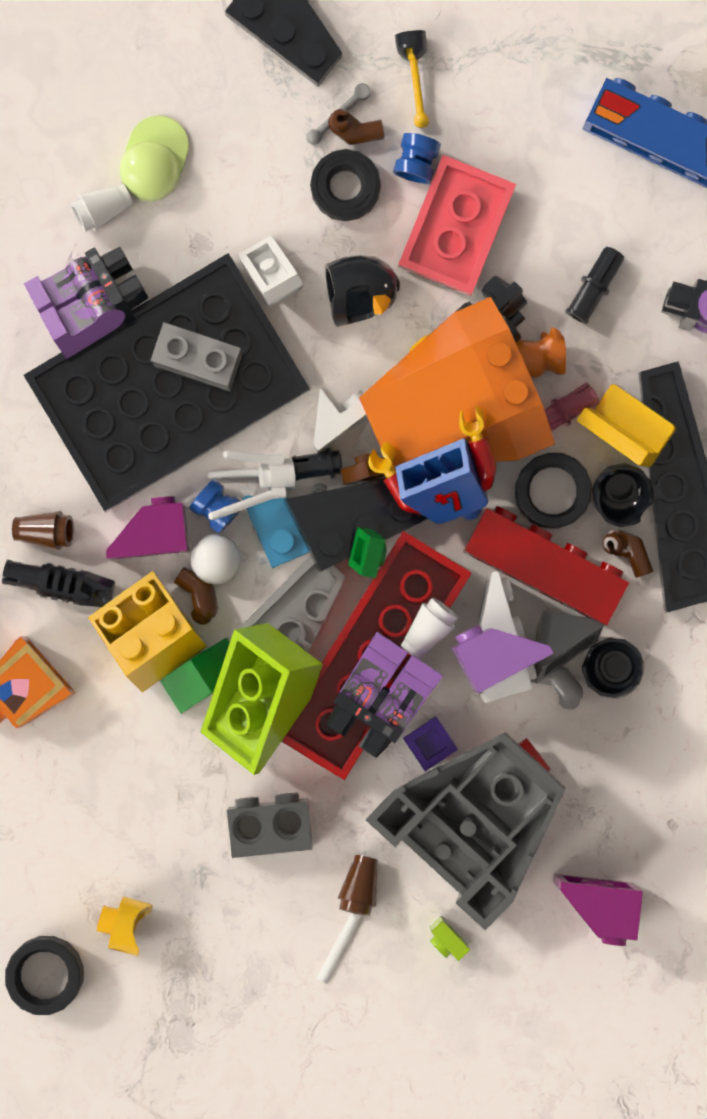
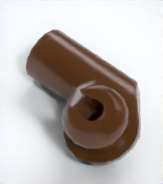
M344 109L335 110L328 119L330 130L348 145L385 139L381 120L361 123Z

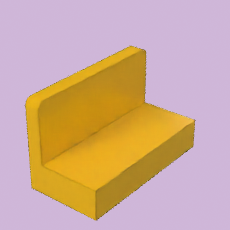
M616 384L610 385L595 409L585 407L576 420L637 465L645 467L653 465L676 431L674 424Z

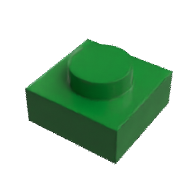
M357 527L348 565L361 576L376 578L379 567L384 564L386 559V539L373 529Z

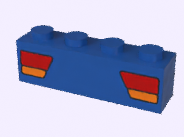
M606 77L582 130L707 188V119L693 112L683 114L671 108L672 104L660 96L651 95L649 98L635 91L636 87L632 83L624 79L615 78L613 81Z

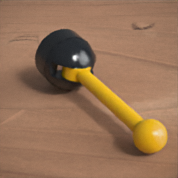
M413 30L401 32L394 35L398 54L410 62L417 113L414 117V124L418 128H425L429 124V117L424 113L418 60L422 58L427 50L426 31Z

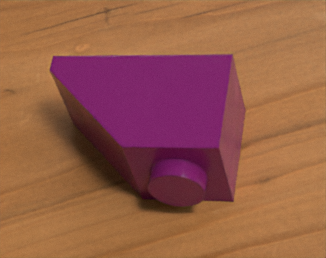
M175 496L151 498L152 505L142 506L107 548V559L114 560L190 552L185 504L182 502L175 503Z

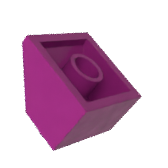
M554 874L553 882L594 934L602 939V943L626 946L627 940L638 941L643 891L634 883Z

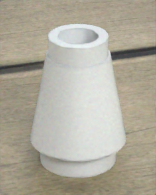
M122 183L118 186L79 194L78 199L70 204L79 226L85 232L89 229L98 230L126 210V208L132 206L133 202L127 188Z
M432 597L428 604H422L401 647L411 656L413 655L420 660L424 654L429 652L455 629L453 624L458 619V616L441 601Z

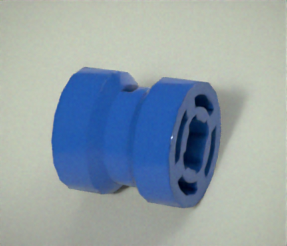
M404 133L400 145L403 150L402 156L396 160L393 173L408 181L430 184L434 171L431 167L432 161L438 157L441 143L424 135Z
M214 478L198 494L189 506V509L197 516H204L209 520L210 527L220 534L240 511L215 520L209 519V513L240 502L237 497L223 496L224 486Z

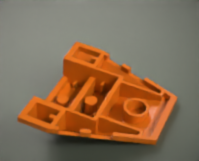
M491 297L454 312L359 397L380 447L382 448L384 442H388L396 450V456L392 463L394 468L463 438L467 442L471 441L470 436L465 435L460 430L459 415L462 410L464 419L467 422H477L476 406L480 407L484 413V427L481 432L483 437H488L495 462L518 461L555 445L538 392L512 333Z

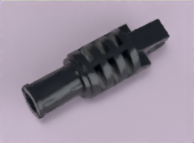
M7 559L2 575V584L28 588L35 590L36 594L42 598L51 597V600L56 601L61 599L62 602H73V604L80 606L103 607L113 599L115 590L114 580L84 570L66 569L65 566L61 565L57 567L52 563L43 564L40 567Z

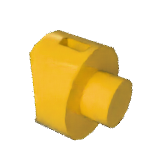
M123 896L118 909L106 905L103 906L96 931L111 935L108 945L109 949L139 956V947L135 942L133 932L138 922L152 912L153 904Z

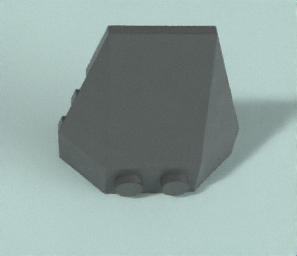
M504 732L394 789L366 818V821L395 848L401 841L407 844L459 892L456 904L486 930L513 903L566 787Z

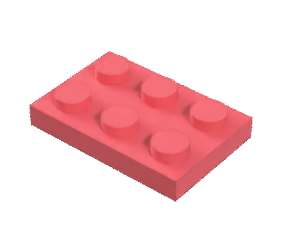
M442 155L398 267L472 296L516 184Z

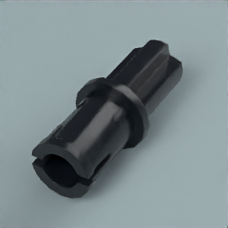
M611 247L603 249L588 276L581 278L583 284L569 308L566 309V314L578 322L587 325L602 296L609 294L610 291L607 288L624 261V256L618 250Z

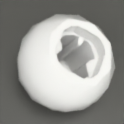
M213 534L205 536L196 543L192 549L190 561L192 570L199 579L208 584L218 585L234 578L240 568L241 556L240 550L234 541L227 536Z

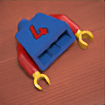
M475 407L478 420L475 423L467 422L464 419L463 411H460L459 427L462 433L470 436L471 441L469 442L463 438L395 466V468L392 465L396 456L394 446L388 442L383 443L381 452L385 459L380 458L376 451L372 449L369 456V467L376 473H384L386 478L383 481L403 511L423 515L436 524H444L459 517L465 520H473L480 515L482 508L487 506L489 503L487 491L492 488L494 483L496 462L488 437H483L481 432L484 427V413L480 407Z

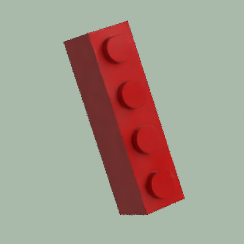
M496 506L494 511L488 508L484 510L463 553L587 618H593L603 623L604 626L608 625L629 585V582L621 578L624 573L622 570L602 561L599 567L585 560L588 553L570 543H567L565 548L560 547L550 541L553 536L551 533L532 524L529 530L515 523L517 516L504 508Z

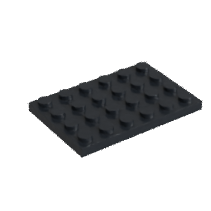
M229 253L131 310L136 318L135 320L126 325L122 322L114 331L67 359L61 352L23 375L104 512H108L310 391L308 384ZM163 322L241 348L243 355L230 392L153 365L150 360Z

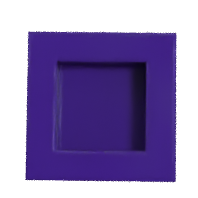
M436 716L403 737V740L424 771H427L458 750Z

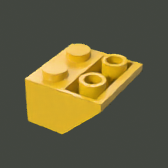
M154 571L147 574L88 617L125 676L142 693L207 647L189 618Z

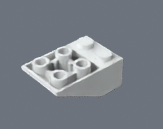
M498 571L487 575L478 625H480L483 631L488 628H494L525 638L519 616L512 617L508 602L514 600L507 577L500 579ZM534 664L480 692L481 701L487 703L533 689L530 680L537 679Z

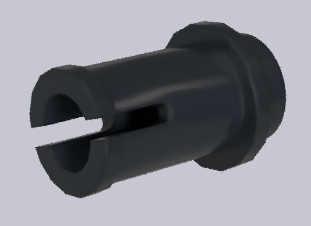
M328 447L326 449L327 452L292 456L295 481L330 475L331 479L336 478V474H341L340 469H343L340 450L332 451L331 447Z

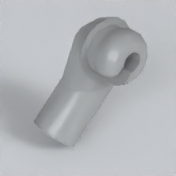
M560 667L537 683L552 685L559 695V704L564 709L572 710L577 708L580 700L583 698L582 686L569 669Z

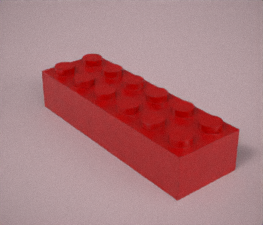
M402 531L386 557L384 564L378 570L377 577L373 578L322 661L323 666L310 701L281 742L345 781L363 751L358 745L370 727L356 719L344 737L327 726L330 715L336 706L333 701L341 691L376 632L401 647L422 604H428L433 597L451 608L472 573L405 531ZM407 653L386 687L390 688L411 656L409 653Z

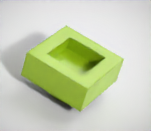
M442 916L430 926V931L434 935L430 942L445 958L452 954L459 961L470 951L469 945Z

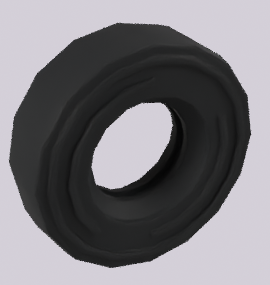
M342 149L332 151L320 159L313 169L310 188L313 201L322 213L331 219L346 222L360 219L372 210L379 199L381 181L379 171L370 158L359 151ZM340 171H351L360 179V192L352 199H339L331 191V179Z

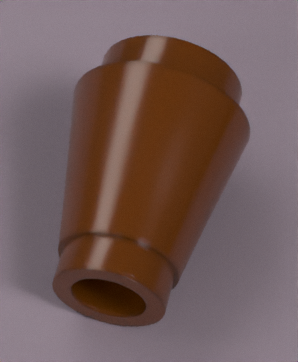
M62 511L15 517L13 520L12 537L14 541H21L58 551L62 547H70L74 534L73 519L71 515H63Z
M361 855L354 856V861L337 899L341 900L339 910L370 916L372 907H376L377 859Z

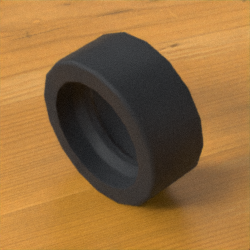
M545 453L533 458L521 470L515 483V500L520 512L529 522L542 528L559 529L574 523L586 512L592 497V483L587 470L577 459L564 453ZM546 468H560L567 471L574 479L576 498L573 505L565 512L547 514L540 511L533 504L530 497V484L539 471Z
M38 936L26 941L11 955L5 969V986L11 1000L20 1009L33 1015H52L64 1010L76 998L84 981V965L79 953L69 942L56 936ZM38 952H51L58 955L65 962L68 970V982L65 989L59 995L50 999H39L32 996L24 988L21 980V970L25 961L31 955Z

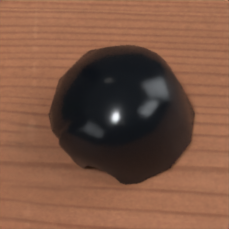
M626 462L608 466L598 475L593 484V505L601 517L609 524L620 528L636 525L641 522V516L652 504L650 479L642 469Z
M609 637L596 643L589 649L582 665V673L587 686L599 696L617 699L629 695L639 686L644 674L645 663L640 651L626 639Z

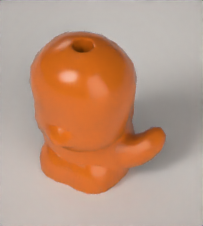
M552 327L549 334L542 332L540 341L519 340L516 342L530 377H540L545 371H552L557 375L565 374V338L557 328Z

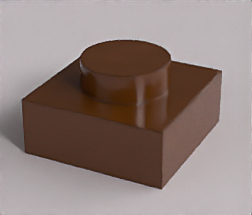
M371 453L354 457L355 465L340 469L344 485L374 480L385 475L370 469L368 462Z

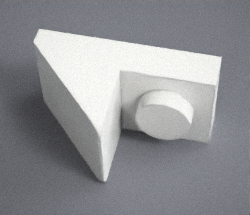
M272 235L238 254L240 261L268 307L296 293L303 286L298 273Z
M320 389L313 442L317 453L324 451L367 418L359 399L363 395L361 390L342 404L346 410L340 414L322 389Z

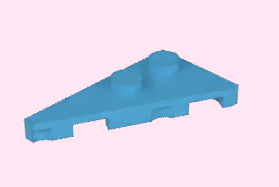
M245 496L242 498V500L251 498L253 496ZM288 498L272 499L246 509L272 569L309 553L284 502Z

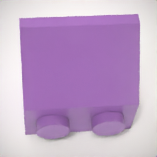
M476 625L455 636L459 644L451 647L471 687L477 693L554 654L549 645L494 628H488L483 631L480 625Z

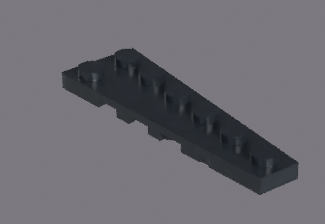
M679 361L638 373L641 402L676 426V431L653 465L649 467L665 613L707 602V460Z

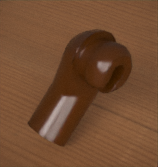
M611 530L604 536L602 540L604 551L608 554L628 559L635 578L654 572L640 537L622 530Z
M183 567L176 577L174 584L192 594L194 610L191 612L192 619L201 625L208 624L218 611L215 588L212 584L203 582L195 573Z

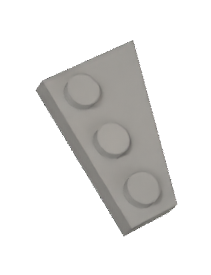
M310 556L239 628L269 623L309 653L346 577L334 565L318 572Z

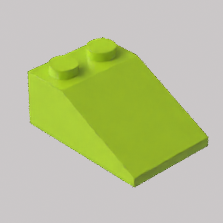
M269 623L234 629L200 732L253 775L259 774L310 701L323 664Z

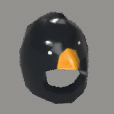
M355 255L342 257L325 264V277L331 315L336 327L367 320L378 314H383L394 304L397 292L400 290V281L395 271L381 259L375 256Z

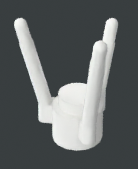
M224 451V458L265 464H260L259 469L212 471L207 475L209 479L259 477L261 488H268L269 491L209 513L208 517L210 520H215L272 499L286 498V490L295 488V470L292 458H284L283 454L265 455L241 451Z

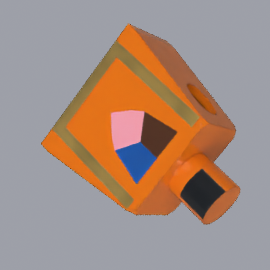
M20 636L0 660V723L7 718L15 728H21L76 693L27 636Z

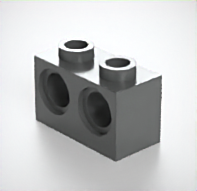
M298 792L275 795V802L259 804V797L235 799L236 806L228 807L227 809L232 858L312 850L313 848L308 798L299 799ZM292 811L299 815L301 826L297 831L288 833L280 828L278 818L283 812ZM248 815L256 817L261 824L260 833L254 837L243 835L239 829V820L242 817Z

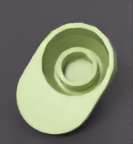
M151 116L139 122L130 135L120 163V176L128 192L141 201L154 202L164 199L174 191L179 182L189 151V142L185 130L177 121L166 116Z

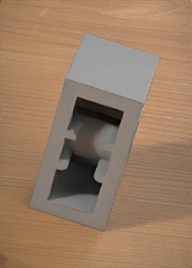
M163 322L150 361L155 367L230 392L243 353L239 347Z

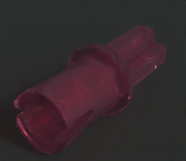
M585 382L559 400L556 398L552 399L551 406L544 409L551 432L561 425L570 426L571 420L580 415L585 407L592 408L600 403L596 392L590 387L589 383Z

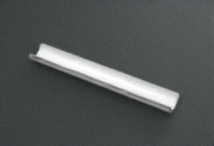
M350 914L317 976V979L321 982L328 983L363 915Z

